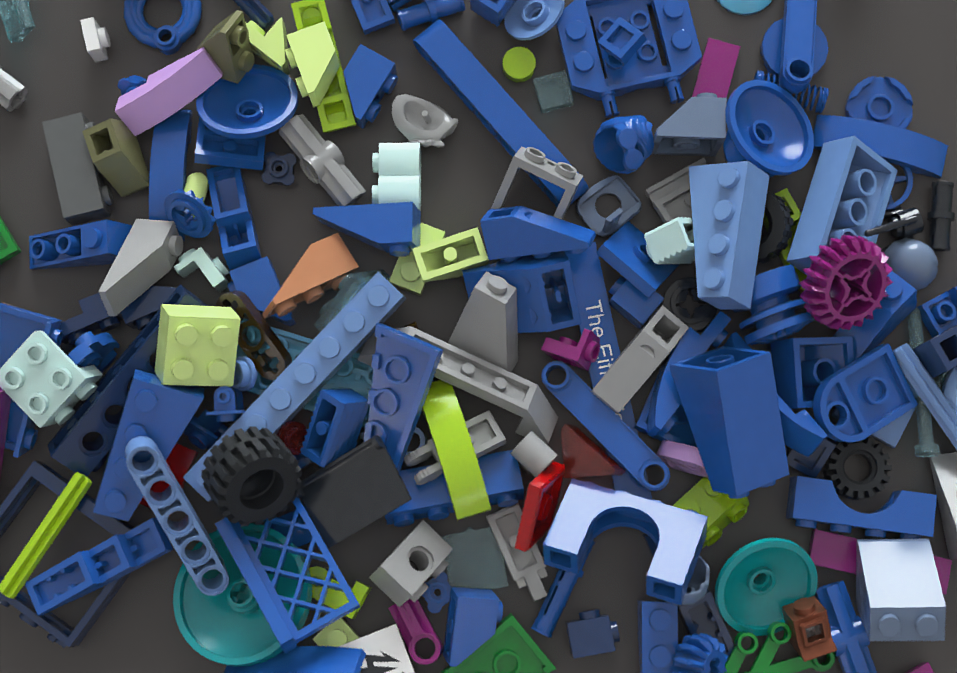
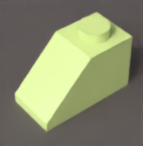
M478 227L412 249L423 282L457 278L463 276L462 270L489 264Z

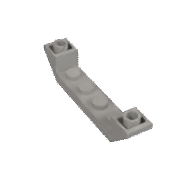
M414 327L395 328L443 349L434 377L521 416L515 433L526 437L533 431L547 445L549 444L558 416L538 384ZM375 333L367 340L358 358V361L369 366L372 365V355L375 354L377 337H374Z

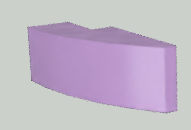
M202 47L148 76L145 84L120 96L115 113L133 135L137 136L189 104L223 76V72L207 50Z

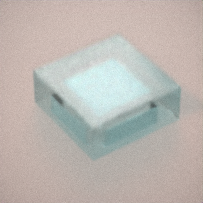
M565 70L533 78V86L541 113L574 104Z

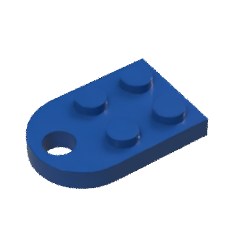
M889 343L880 344L825 378L815 392L813 413L815 421L830 439L838 442H858L918 406V403ZM832 406H835L839 411V420L835 425L829 420V411Z

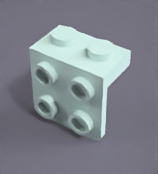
M35 331L0 368V387L5 390L8 396L39 428L56 423L62 425L69 420L75 413L73 407L79 400L84 401L96 391L98 386L95 383L103 374L95 365L79 368L44 331Z

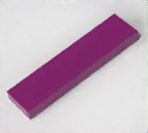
M813 529L808 555L813 560L815 566L856 575L857 538ZM934 556L942 593L946 594L952 560Z

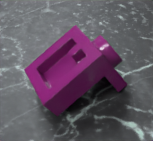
M584 329L578 343L562 336L559 337L558 341L546 337L541 350L553 360L588 371L591 363L595 362L599 356L600 339L591 330Z

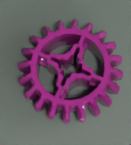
M842 235L840 239L830 238L829 246L819 245L820 254L818 256H809L812 261L810 268L802 269L807 278L799 282L802 288L805 289L800 297L806 302L804 308L808 313L812 314L814 320L829 328L850 330L852 325L862 327L864 318L873 319L874 309H883L880 301L883 297L889 296L885 291L886 287L893 283L887 277L893 270L887 264L889 257L881 251L877 244L861 236Z

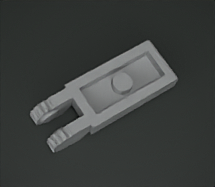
M490 410L465 422L477 458L506 444V439ZM432 439L428 440L426 445L404 457L408 467L427 460L432 454L437 462L419 471L414 476L417 485H424L443 473Z

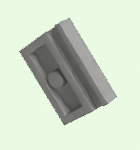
M702 158L689 166L707 164L705 158ZM689 166L646 189L645 195L651 200L654 209L664 224L677 217L692 218Z

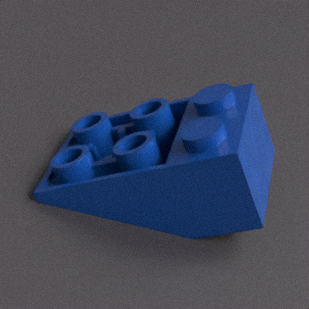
M565 251L554 252L553 255L545 258H534L533 255L521 256L518 260L512 262L500 261L462 270L468 300L474 287L486 271L492 275L502 277L507 283L517 288L518 333L550 332L582 324L570 262Z

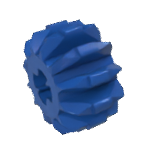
M704 633L685 635L682 644L676 645L677 653L672 658L674 660V667L671 673H724L727 671L725 663L728 660V656L724 654L725 644L718 642V639L712 638L711 635Z

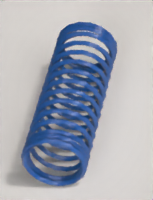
M756 71L753 80L766 81L767 79L768 82L773 80V83L776 85L779 81V86L781 87L780 76L776 79V75L773 74L770 78V73L765 75L764 71ZM809 83L804 110L807 108L810 95L814 89L809 110L813 109L815 98L820 90L815 112L821 114L827 102L829 89L825 87L822 89L821 86L817 88L816 85L811 87ZM806 89L803 90L801 93V97L799 100L800 105L802 104Z

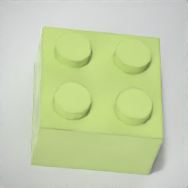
M161 304L154 372L162 385L233 387L241 319L231 307Z

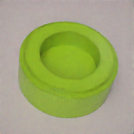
M514 47L506 52L503 57L502 68L508 79L514 82H524L534 74L536 60L529 49Z

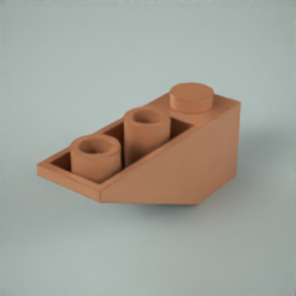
M339 233L317 241L307 248L263 312L264 319L276 313L279 317H282L293 311L297 307L296 304L302 301L310 304L321 298L325 294L324 291L331 288L334 291H338L352 282L350 277L359 266Z

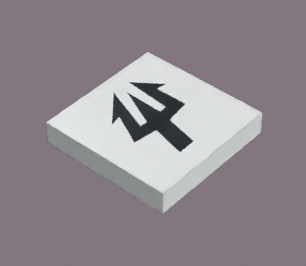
M397 623L338 646L364 650L366 656L360 673H415Z

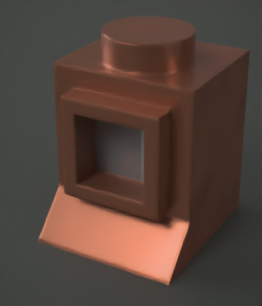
M815 596L800 598L794 603L782 606L785 624L790 627L792 633L789 642L804 662L837 651L831 636L827 610Z

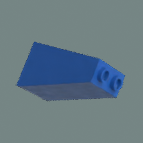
M722 346L670 365L673 380L713 491L728 494V497L733 499L744 498L750 494L749 491L758 487L772 486L776 484L777 479L789 475L771 352Z

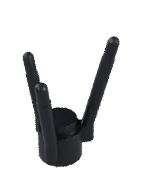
M901 207L885 211L883 219L889 218L887 224L866 230L864 235L869 237L890 231L894 238L913 239V235L923 232L924 223L917 208L912 207L902 210ZM890 245L883 248L881 251L885 252Z

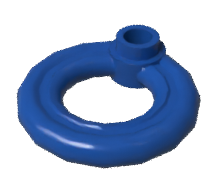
M125 0L124 20L129 32L139 42L157 48L166 55L178 52L182 43L195 33L201 20V0H180L182 15L179 21L173 26L164 25L157 29L152 27L143 15L144 5L147 0ZM171 34L172 37L169 41H161L163 35Z

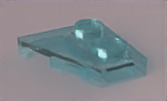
M383 269L348 274L338 286L340 291L334 299L326 302L320 309L319 314L321 316L314 326L321 332L377 272L388 281L390 276Z

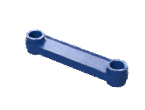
M785 0L780 85L791 94L802 92L812 80L817 0ZM792 73L798 74L801 78L795 77Z
M552 361L544 367L541 378L545 387L644 488L655 492L664 489L668 485L670 471L667 465L610 407L591 392L592 389L567 364L561 361ZM558 368L566 371V379L562 384L552 385L549 383L548 377L551 371ZM651 466H658L665 473L664 480L658 485H651L645 480V472Z

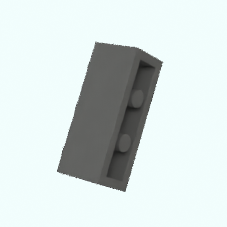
M82 112L43 121V130L63 218L73 226L111 216L109 205L114 204L109 185H104L102 173L93 164L82 132L95 126L94 121L90 122Z

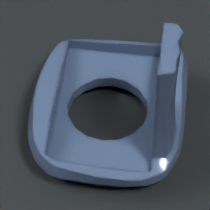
M618 175L603 179L589 188L579 198L576 209L579 216L591 230L595 231L596 235L605 237L616 232L641 211L642 204L625 181ZM611 194L619 199L621 208L619 207L607 218H604L597 213L595 203L600 196Z

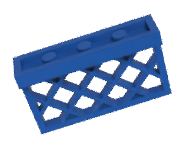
M297 497L292 501L296 508L292 521L274 518L271 521L268 519L263 520L265 525L260 539L246 536L240 523L234 524L227 517L215 523L285 654L297 648L298 642L360 608V604L303 504ZM299 517L302 518L304 524L298 523ZM271 524L289 528L284 545L266 541ZM295 529L311 534L312 540L308 551L290 546ZM251 544L258 545L256 552H254ZM316 545L319 548L321 554L314 552ZM264 547L282 551L277 568L264 566L259 561ZM288 553L306 557L301 574L282 570ZM312 559L327 562L329 569L325 580L307 576ZM267 573L274 575L272 583ZM333 575L335 576L338 584L331 582ZM280 576L298 581L293 598L278 595L276 592ZM304 582L323 587L318 605L299 600ZM329 588L344 592L349 601L337 609L323 606ZM283 603L291 605L289 613L287 612ZM296 607L314 610L315 614L312 623L298 631L292 621ZM321 612L327 614L320 618Z

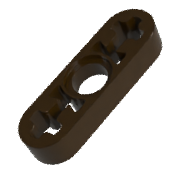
M231 291L221 295L216 302V306L231 307V302L236 301L239 306L235 309V313L240 317V321L244 320L243 318L247 316L250 319L240 324L238 345L246 356L253 361L255 368L262 377L268 380H275L292 363L289 352L245 293ZM249 326H255L259 329L261 333L259 344H253L248 340L247 329ZM268 345L270 346L269 349L264 350V353L260 354L258 352V350L263 349ZM277 357L279 363L276 365L277 368L272 369L269 364L272 362V358Z

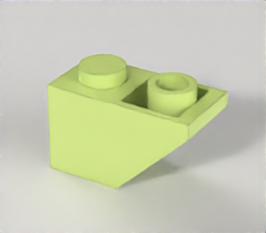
M325 21L286 35L290 44V48L285 49L291 68L298 67L301 77L295 78L302 98L309 96L313 107L320 105L340 67V62Z

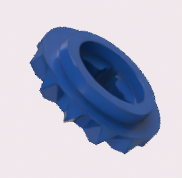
M179 188L175 192H171L165 199L164 210L169 221L175 222L176 228L183 234L193 238L206 237L213 230L212 226L216 221L214 216L211 215L213 208L203 203L204 197L197 198L192 190L185 192Z

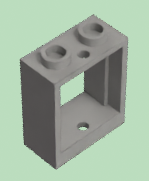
M521 146L513 156L491 209L503 208L521 168L565 189L553 216L563 220L583 175L577 173V170L570 164L564 162L556 163L545 158V154L536 148H524Z

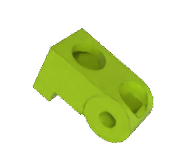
M322 566L309 568L311 577L321 580L326 579L328 568ZM333 575L331 582L338 584L337 580ZM356 581L353 588L350 587L360 604V608L346 615L350 619L356 618L372 587L361 581ZM312 584V598L319 601L323 589L322 586ZM329 588L324 604L330 608L337 609L349 601L344 592Z

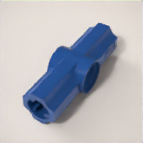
M844 581L829 583L817 588L815 597L827 610L831 636L837 648V651L834 653L835 657L838 658L842 672L877 673L868 649L870 645L868 635L861 618L858 615L856 616Z

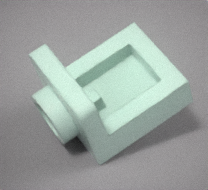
M202 247L197 250L192 248L183 253L178 259L179 263L174 266L176 272L183 278L200 268L216 290L222 292L228 287L227 283L229 281L225 277L229 274L228 269L218 256L212 260Z

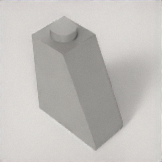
M486 271L474 287L448 344L512 372L518 362L517 288L507 283L502 277L492 275Z

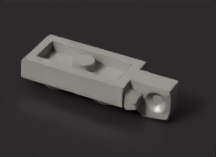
M517 503L486 516V519L513 581H516L518 588L527 586L533 602L547 596L541 579L548 575L545 570L546 565L536 543L527 552L514 548L522 516V510Z

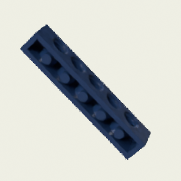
M181 284L164 303L208 306ZM161 308L100 380L96 391L81 403L72 417L66 421L47 444L51 457L73 472H79L88 476L92 471L96 472L105 462L106 453L112 447L129 388L127 386L133 378L135 369L156 375L154 372L155 362H151L150 357L157 350ZM112 405L122 406L121 410L115 415L105 414L107 408ZM87 433H100L99 437L92 442L83 441Z

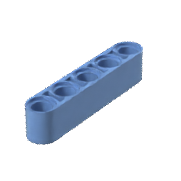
M138 436L131 439L125 447L126 465L198 589L208 596L221 594L229 583L224 560L168 463L151 438ZM145 450L150 452L152 456L147 462L138 463L133 460L134 454ZM157 481L169 483V487L163 492H154L150 489ZM175 511L186 513L185 518L181 521L173 522L168 519L169 515ZM199 540L203 542V545L197 550L192 551L185 548L191 541ZM215 569L220 571L215 578L206 579L202 577L208 570Z

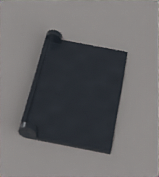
M378 435L371 437L326 465L325 468L323 467L303 479L300 489L295 490L296 497L302 499L313 524L328 549L412 500L391 456Z

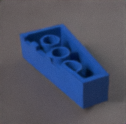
M135 369L97 493L93 513L129 521L142 500L143 494L127 468L125 458L126 445L135 437H149L156 443L166 460L203 401L204 388L188 385H162L157 375ZM141 450L134 454L133 460L138 463L147 462L152 454Z

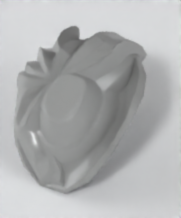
M408 94L397 95L392 103V117L398 130L410 143H420L425 148L431 145L437 148L444 147L445 144L441 142V139L451 135L458 124V119H452L448 112L440 106Z

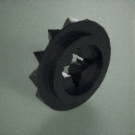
M687 277L679 279L665 293L663 306L694 331L708 326L717 313L716 307L698 298L696 278ZM688 291L693 302H698V304L704 303V305H700L693 310L692 318H690L687 308L676 307V305L686 301Z

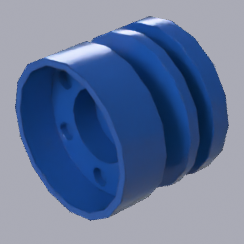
M794 265L778 267L756 275L751 308L732 309L734 313L750 310L751 316L739 324L740 330L757 328L756 331L744 337L748 346L769 344L798 333L805 325L815 321L812 314L808 312L796 315L795 311L803 308L806 304L803 299L791 301L789 298L790 294L801 288Z

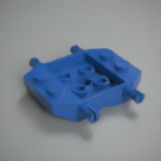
M574 0L564 8L561 17L555 24L571 90L597 101L602 100L606 118H611L612 115L613 117L619 115L615 97L637 89L667 86L671 104H675L676 101L678 103L684 101L680 81L702 58L688 0ZM650 5L653 7L667 62L665 66H662L647 7ZM621 17L643 32L647 40L625 65L603 50L598 44L606 74L605 79L590 19L592 18L598 41L612 24Z

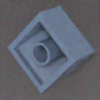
M700 93L696 97H691L656 129L653 137L654 148L651 154L716 156L726 139L725 114L727 98H717V95L714 93Z

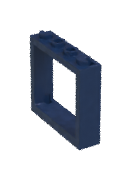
M34 460L0 506V538L41 483L60 496L69 480L44 462ZM87 493L76 507V509L112 535L125 534L134 529L133 526L124 520L93 513L95 499ZM131 573L105 585L75 628L69 626L52 612L38 616L30 596L22 590L14 599L0 593V604L5 607L12 605L21 612L19 617L25 623L35 628L39 625L48 631L47 638L51 642H56L63 648L66 645L68 647L79 646ZM0 575V583H1L2 580L4 579V577H2V576Z

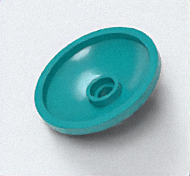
M765 538L751 542L736 551L722 567L715 585L717 608L723 619L733 629L739 632L747 631L755 636L767 635V629L771 623H785L782 606L794 603L800 598L815 596L818 584L815 564L801 546L790 540ZM781 626L777 627L774 634L784 629Z

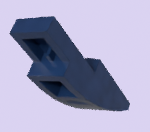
M152 285L116 316L108 315L99 293L78 300L83 313L61 322L60 330H63L62 343L74 345L75 341L82 334L88 331L93 333L99 329L102 332L112 330L120 326V320L123 319L125 324L132 329L138 328V330H143L161 308V304H164L177 288Z

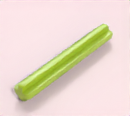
M79 472L73 475L0 583L1 594L11 599L16 598L92 485L90 478Z

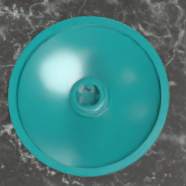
M250 523L248 526H241L246 536L260 539L264 525ZM270 528L266 541L284 545L286 537ZM216 530L209 534L224 560L229 577L228 586L221 594L215 596L203 594L183 563L174 585L173 608L175 619L187 643L205 658L223 665L235 667L260 664L275 657L283 650L219 531ZM200 541L192 551L199 549L203 542ZM291 541L290 546L297 548V546ZM251 544L254 552H256L258 545ZM264 547L259 561L264 566L277 568L282 551ZM288 553L282 570L301 574L305 562L304 556ZM211 569L206 571L202 577L212 579L220 571ZM308 569L307 576L311 577L310 570ZM267 573L272 583L274 575ZM280 576L276 592L278 595L293 598L298 581ZM304 582L299 600L311 603L312 584ZM283 603L287 612L289 613L291 605ZM296 607L292 621L298 631L304 626L310 609Z

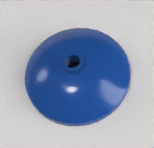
M253 64L252 69L243 76L238 84L221 78L197 97L196 107L201 122L212 132L233 139H254L275 132L293 117L298 107V92L294 81L286 73L271 66Z
M764 80L747 81L732 92L727 101L726 123L732 142L740 154L762 171L773 175H790L803 168L812 156L814 135L809 118L799 102L782 87Z

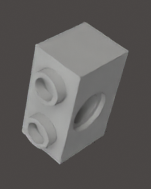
M422 520L372 573L369 579L399 607L409 598L416 602L428 589L429 586L424 582L431 575L436 579L449 565L445 558L451 553L453 548ZM409 561L414 562L419 571L413 569Z

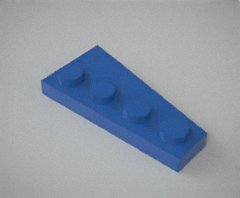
M378 323L375 326L374 337H377L375 354L372 355L371 369L374 370L372 389L369 390L367 404H370L368 422L365 423L364 442L378 435L382 439L398 472H400L443 349L385 324Z

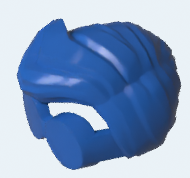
M642 115L615 117L603 122L596 132L592 143L596 158L607 169L616 173L629 174L636 171L653 152L652 123L647 121V118Z

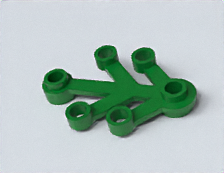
M773 622L767 629L768 636L749 671L742 673H796L809 668L823 672L833 666L835 653L826 654V661L822 664L818 663L817 658L804 662L800 655L771 664L780 645L787 643L792 634L787 624ZM781 626L784 629V635L782 638L776 639L774 635L775 629ZM742 631L736 635L734 639L735 646L725 663L727 671L724 673H738L746 654H752L757 650L758 639L754 634ZM749 636L751 645L749 648L743 649L741 641L744 637Z

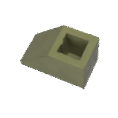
M236 10L217 24L197 48L199 50L204 47L223 72L221 79L237 84L252 69L255 62L243 11Z
M110 118L82 131L93 164L121 197H126L149 187V173L137 137L133 135L122 120Z

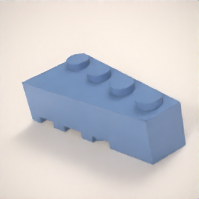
M749 161L689 166L698 298L720 310L750 309L769 175Z

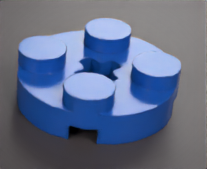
M88 331L75 341L74 345L76 348L67 356L79 368L95 365L103 373L117 356L113 349L120 348V345L110 333L103 332L94 335L91 331Z

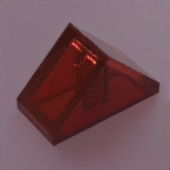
M565 424L561 428L563 465L566 468L565 479L622 476L626 471L578 427Z

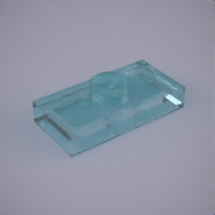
M0 0V15L9 42H20L35 28L29 8V0Z

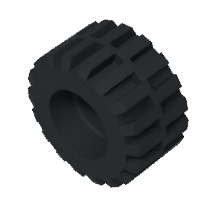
M256 426L248 427L245 432L242 428L235 430L234 435L231 437L226 435L221 438L222 443L211 448V457L205 458L203 464L206 469L202 470L201 477L204 480L205 490L223 516L227 517L234 524L239 522L241 526H248L251 522L254 525H260L265 519L271 521L276 518L275 514L280 511L283 513L288 508L287 504L289 501H294L297 496L295 490L301 487L302 482L299 477L302 476V471L298 466L299 462L275 433H271L269 429L262 428L258 430ZM258 472L254 477L246 481L248 477Z

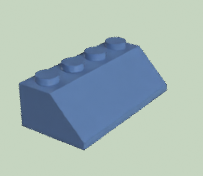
M855 136L823 143L786 261L805 274L802 269L810 268L812 264L809 256H818L820 254L819 245L829 246L830 238L840 239L842 235L861 236L876 244L879 234L866 237L864 232L882 225L898 170Z

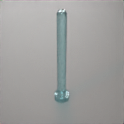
M917 307L907 316L909 341L912 349L924 343L921 311ZM914 389L915 399L918 403L916 414L919 445L914 446L915 456L940 455V445L934 444L931 412Z

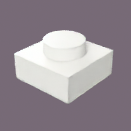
M94 17L80 20L89 55L95 62L107 60L106 48L111 45L106 28H101Z

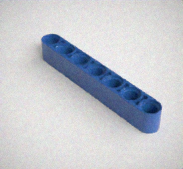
M438 19L413 39V44L422 57L512 158L521 146L524 148L533 147L542 151L547 159L556 163L564 162L570 164L443 21ZM525 171L552 203L558 207L565 189ZM582 178L571 204L589 189L584 178Z

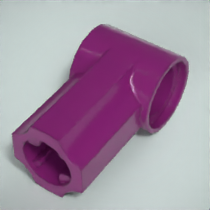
M409 598L400 607L396 604L389 607L388 609L409 648L411 658L422 665L435 663L440 659L443 653L442 641L433 629L419 599L413 602ZM424 638L431 639L435 644V653L429 659H424L417 651L419 641Z

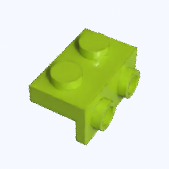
M703 477L673 507L694 510L699 514L708 516L707 534L703 549L706 545L711 546L716 543L722 535V530L731 522H738L746 514L750 503L747 497L733 499L729 498L728 494L713 491L709 479Z

